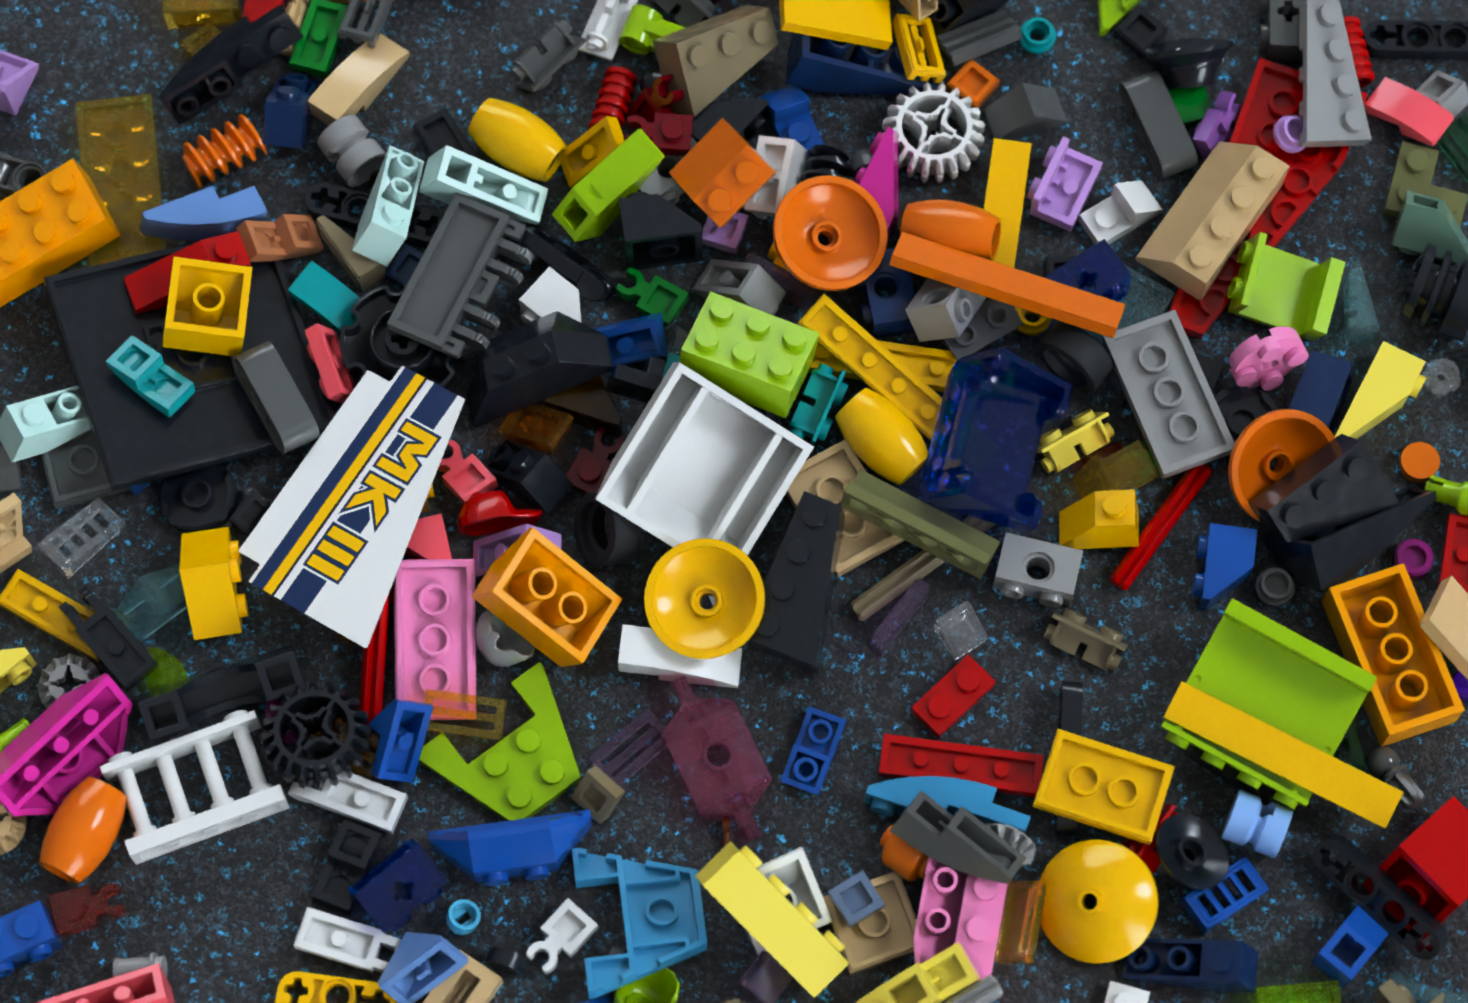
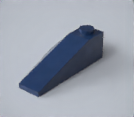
M798 33L792 34L787 53L786 84L823 93L899 95L901 93L909 95V89L912 85L919 92H923L924 84L927 83L920 81L919 76H916L914 80H907L898 44L893 41L888 50ZM924 52V56H925V59H926L927 66H929V62H928V59H927V55H926V53ZM930 77L928 83L931 89L938 90L940 83H934L933 77Z

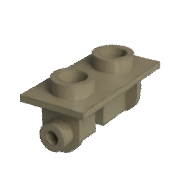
M1065 608L1064 613L1059 611L1053 613L1052 618L1059 620L1057 626L1049 623L1043 636L1050 640V645L1075 655L1082 642L1088 645L1082 657L1083 660L1105 671L1108 668L1114 671L1117 670L1122 656L1117 655L1116 651L1120 649L1125 652L1129 645L1121 641L1124 636L1123 634L1104 625L1101 626L1100 630H1097L1085 624L1087 617L1068 608Z

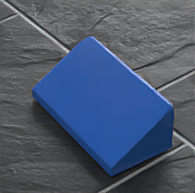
M661 312L592 328L608 338L614 367H616L617 363L627 365L648 360L651 356L657 358L667 355Z

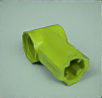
M636 4L630 11L618 42L622 47L636 54L646 55L649 51L656 54L653 40L682 30L685 27L663 20L659 12L648 6Z

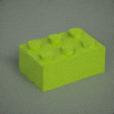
M710 291L681 348L679 363L740 401L786 418L814 361L819 333Z

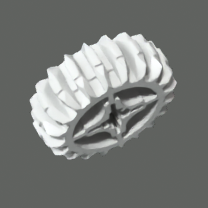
M927 82L924 84L923 92H919L912 85L909 89V97L900 93L896 99L897 105L890 104L887 109L889 117L883 119L882 128L885 131L887 127H890L898 133V169L908 166L906 174L909 178L914 176L916 172L921 173V181L923 183L928 180L929 175H935L936 181L940 184L943 181L944 173H947L954 180L958 176V169L967 172L970 169V160L976 161L979 158L980 151L978 148L983 147L984 137L981 133L984 132L985 125L983 121L978 120L981 113L979 107L970 108L972 104L970 96L959 99L960 91L958 87L952 90L951 93L945 92L946 87L943 82L938 86V90H932ZM949 117L959 124L964 138L957 135V130L949 126ZM940 125L939 134H938V132H937L936 130H937L938 126ZM903 128L910 131V136L918 140L917 149L906 140ZM931 130L936 131V135H930L927 140V131L929 134ZM935 152H943V154H936V155L933 154V153H935Z

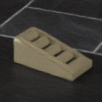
M324 215L317 218L316 224L319 236L359 291L363 292L385 278L386 271L384 265L352 251L354 238Z

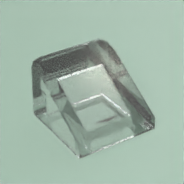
M968 600L934 621L933 629L955 660L989 639Z

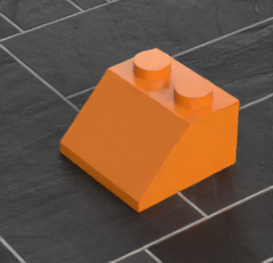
M721 118L669 172L687 195L720 228L724 227L777 173L724 118Z

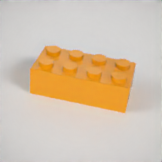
M73 158L0 201V308L43 283L44 277L58 274L121 236L89 175Z
M1404 563L1329 587L1321 602L1345 660L1377 676L1374 685L1363 701V705L1380 747L1455 723L1465 709L1440 649L1419 626L1425 613Z

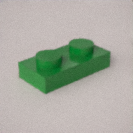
M311 0L301 28L304 38L296 42L289 62L291 69L323 78L328 77L341 40L338 36V30L348 6L327 0Z

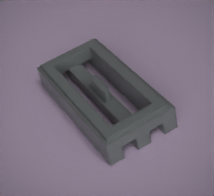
M350 0L338 30L339 38L347 40V37L353 39L354 43L361 44V41L367 42V46L375 48L393 0H381L369 32L365 31L378 0H367L356 29L351 27L362 0Z
M1005 9L937 36L939 48L953 66L1022 39L1019 26L1014 24L1012 17L1008 18V12Z

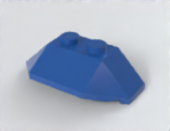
M590 809L481 825L428 831V839L433 850L474 881H484L485 886L503 885L509 882L508 878L525 876V880H541L549 877V872L559 870L572 853V848H576L591 829Z

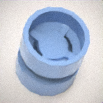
M1239 789L1228 814L1221 838L1240 846L1248 842L1252 843L1254 851L1275 859L1286 836L1294 810L1273 801L1268 805H1264L1260 796Z

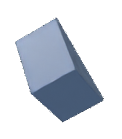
M405 932L381 975L378 985L379 988L398 1003H415L468 963V957L441 935Z

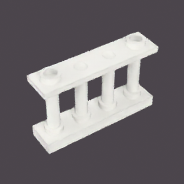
M246 710L232 712L224 717L223 722L135 754L131 752L116 754L108 759L109 763L100 766L101 772L108 783L119 780L123 794L127 797L126 803L136 831L133 833V838L125 840L129 856L135 864L145 862L290 808L281 785L273 786L271 783H267L250 734V732L262 728L254 710L248 713ZM235 738L252 787L249 791L250 795L235 801L234 798L228 796L212 749L213 745ZM194 752L197 753L213 800V804L210 806L211 809L199 814L190 812L173 762L177 758ZM158 766L175 816L172 819V824L158 829L156 826L151 825L134 775Z

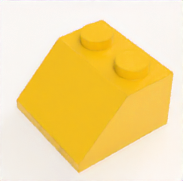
M173 257L162 347L234 356L241 353L245 336L253 267Z

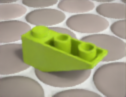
M637 129L572 187L552 215L575 242L602 236L620 213L619 198H626L629 194L637 192L664 159V154L642 129Z

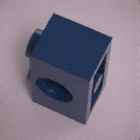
M895 248L886 249L881 263L873 274L855 286L856 291L863 290L865 303L860 304L863 326H870L871 334L874 338L915 332L905 310L915 297L911 272L889 265ZM887 288L895 295L890 298H882L876 294V291Z

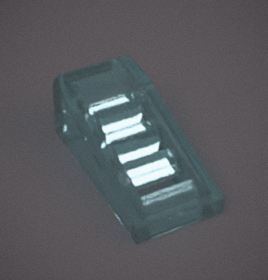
M1358 259L1350 261L1344 276L1343 343L1345 349L1372 344L1380 329L1362 265Z

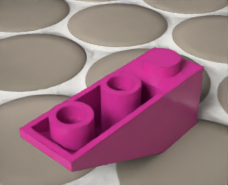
M887 127L884 134L879 132L876 135L869 153L873 154V157L867 168H860L853 181L867 190L880 206L887 225V242L899 220L898 133L890 127Z

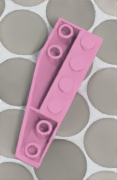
M928 857L913 937L915 964L927 961L958 942L963 946L979 977L983 979L991 975L1008 884L982 879L958 871Z

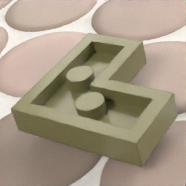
M1402 141L1383 215L1398 218L1406 191L1408 190L1444 200L1459 227H1461L1468 194L1431 185L1439 151Z

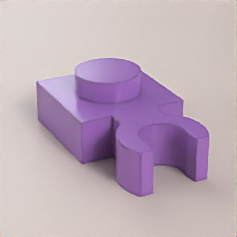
M1220 91L1215 101V109L1208 108L1202 122H1199L1195 128L1193 141L1204 160L1207 159L1219 141L1228 142L1233 133L1230 125L1232 121L1238 118L1242 109L1241 104L1233 103L1236 97L1235 93Z

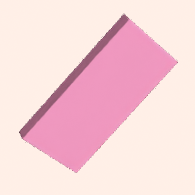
M475 559L402 560L394 579L395 699L431 704L434 707L430 720L477 719L476 600L471 597L476 590Z

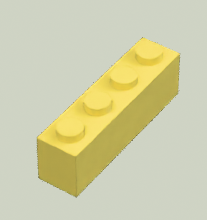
M730 841L695 877L815 998L850 964L841 954L846 947L829 929L823 935L813 925L818 918L802 902L795 907L785 897L790 890L774 873L768 879L761 873L758 867L763 862L746 845L739 850Z

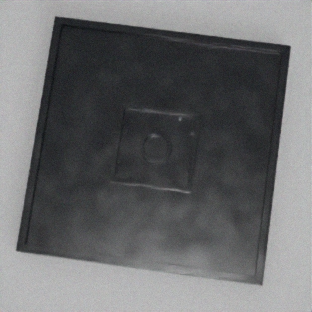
M198 241L44 277L46 293L112 491L277 449L236 376L232 364L233 356L162 347L167 306L138 314L134 312L123 282L124 277ZM282 260L250 262V267L253 268L242 352L267 341L274 345L313 414L321 436L336 414L331 400L323 394L319 386L321 376L317 365L308 354L307 344L309 342L305 333L306 328L296 300L288 293L290 283ZM131 335L162 354L164 364L194 383L196 392L170 418L134 392L106 365V360Z

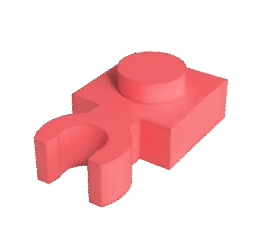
M449 440L448 446L452 456L446 459L442 458L438 470L445 473L442 475L444 484L460 502L464 504L475 492H488L498 487L496 478L473 453L463 459L458 443Z

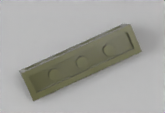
M861 469L858 471L853 482L849 481L843 492L841 502L843 509L979 579H982L1000 545V541Z

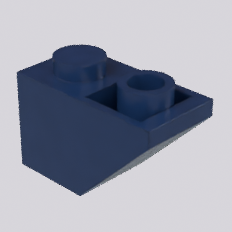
M290 73L280 77L265 101L263 144L302 148L309 136L313 117L307 100L317 90L319 80L308 79L306 75L300 73Z

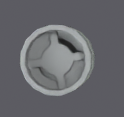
M353 114L341 117L330 124L317 141L319 149L331 163L336 164L337 172L347 185L352 188L368 183L371 173L374 170L380 169L386 154L375 139L366 138L369 131L360 119Z

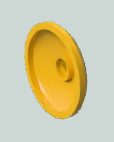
M694 539L673 547L658 560L646 583L644 605L652 630L667 647L689 658L714 659L736 651L753 636L764 613L765 589L757 567L743 551L732 544L717 539ZM705 596H713L715 598V604L711 609H703L701 606V601Z
M1086 840L1061 850L1045 867L1037 887L1036 909L1043 931L1061 952L1082 962L1108 963L1130 955L1148 938L1158 914V892L1149 868L1132 850L1112 841ZM1090 893L1097 899V905L1092 910L1088 909L1084 902L1085 897Z

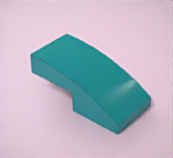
M310 261L288 288V293L295 300L319 315L322 323L341 335L343 326H351L356 322L351 318L350 309L360 297L326 270Z
M133 335L106 360V365L126 385L169 418L196 392L192 381L164 364L162 354Z

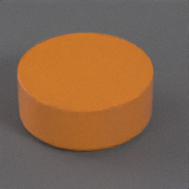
M1411 443L1400 455L1398 462L1399 470L1407 480L1414 483H1425L1439 469V454L1428 443Z

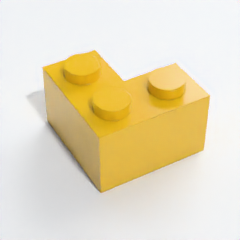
M229 527L181 534L179 571L194 640L242 633V618L249 616L245 593L238 594L236 586L237 582L242 581L239 540H231Z

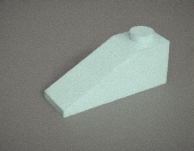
M446 145L428 158L419 192L449 205L455 193L510 215L512 220L537 225L541 219L548 188Z

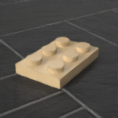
M844 439L807 459L787 490L786 495L795 510L804 491L841 505L843 492L849 481L853 482L860 469L865 472L866 470ZM842 508L845 520L835 570L836 578L905 540Z

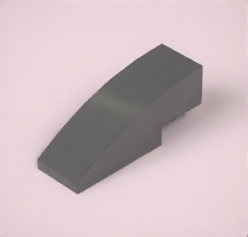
M922 790L889 830L913 848L940 863L982 879L1008 884L1013 879L1026 859L1025 856L961 806L953 816Z

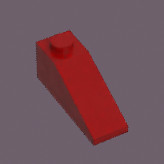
M236 231L200 240L125 276L123 282L134 312L138 314L167 306L173 257L250 267L251 263L240 234Z

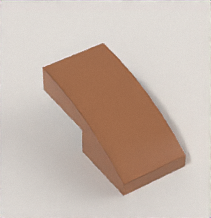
M282 214L274 222L245 220L236 228L250 262L298 258L319 253L324 249L312 215Z

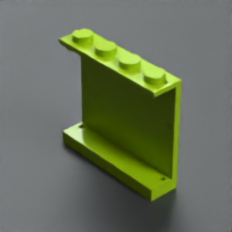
M1232 598L1186 684L1333 756L1366 695L1374 685L1377 676ZM1168 720L1163 722L1161 729L1168 732L1165 736L1167 741L1184 750L1187 749L1189 744L1203 751L1201 759L1220 770L1223 769L1225 764L1239 771L1238 780L1257 790L1261 784L1276 791L1273 799L1295 810L1297 804L1303 807L1308 805L1309 799L1313 794L1312 792Z

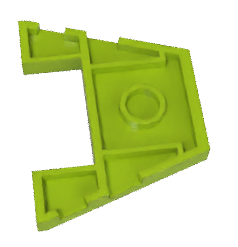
M538 662L511 682L512 688L534 717L469 764L463 760L443 732L422 747L419 758L420 764L425 767L427 766L442 776V779L458 787L505 821L533 817L581 781L565 728L541 662Z

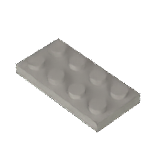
M1176 310L1116 331L1114 338L1103 335L1102 343L1111 357L1114 371L1162 479L1231 454L1235 444Z

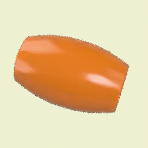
M940 199L908 203L904 210L900 236L902 232L993 261L1000 242L1001 219L980 207L964 202Z
M93 777L85 778L68 794L50 821L43 839L39 864L52 874L73 884H80L104 860L118 836L126 809V795L104 781Z

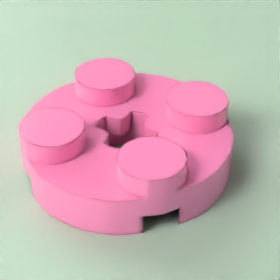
M1275 327L1269 329L1271 336L1260 340L1257 334L1242 342L1231 353L1228 360L1231 369H1228L1237 386H1248L1247 388L1261 386L1264 391L1279 387L1284 381L1283 377L1296 366L1303 364L1309 357L1297 331L1291 327Z

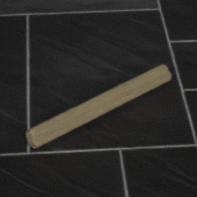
M998 494L962 522L985 533L1010 515L1014 507L1004 494ZM925 550L920 551L850 603L852 613L859 621H865L945 561Z

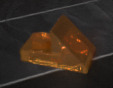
M534 403L508 414L498 431L506 439L531 446L535 450L546 453L553 460L569 436L574 418L569 413Z

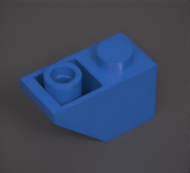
M1210 523L1205 536H1198L1196 559H1202L1201 573L1195 572L1192 585V596L1198 597L1197 610H1207L1249 578L1254 568L1257 529Z
M1357 905L1311 963L1344 989L1389 933Z

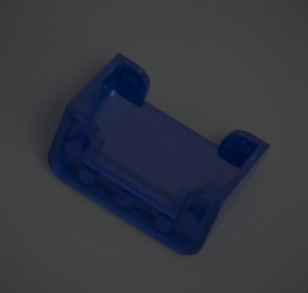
M1002 347L960 358L950 370L920 484V497L934 506L1017 531L1037 530L1043 513L1042 502L1037 495L1028 493L1027 490L1043 425L1051 424L1066 414L1069 408L1072 384Z

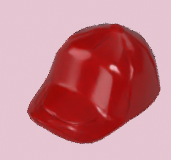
M500 490L475 492L463 504L458 516L459 533L465 536L477 537L496 534L523 524L533 526L540 519L542 510L516 509L507 495Z

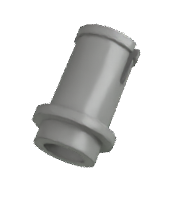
M152 952L150 957L114 958L113 977L159 963L167 978L166 957L158 956L156 952Z

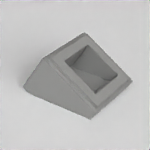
M1436 70L1416 90L1453 114L1454 118L1468 105V89L1465 81L1439 70Z

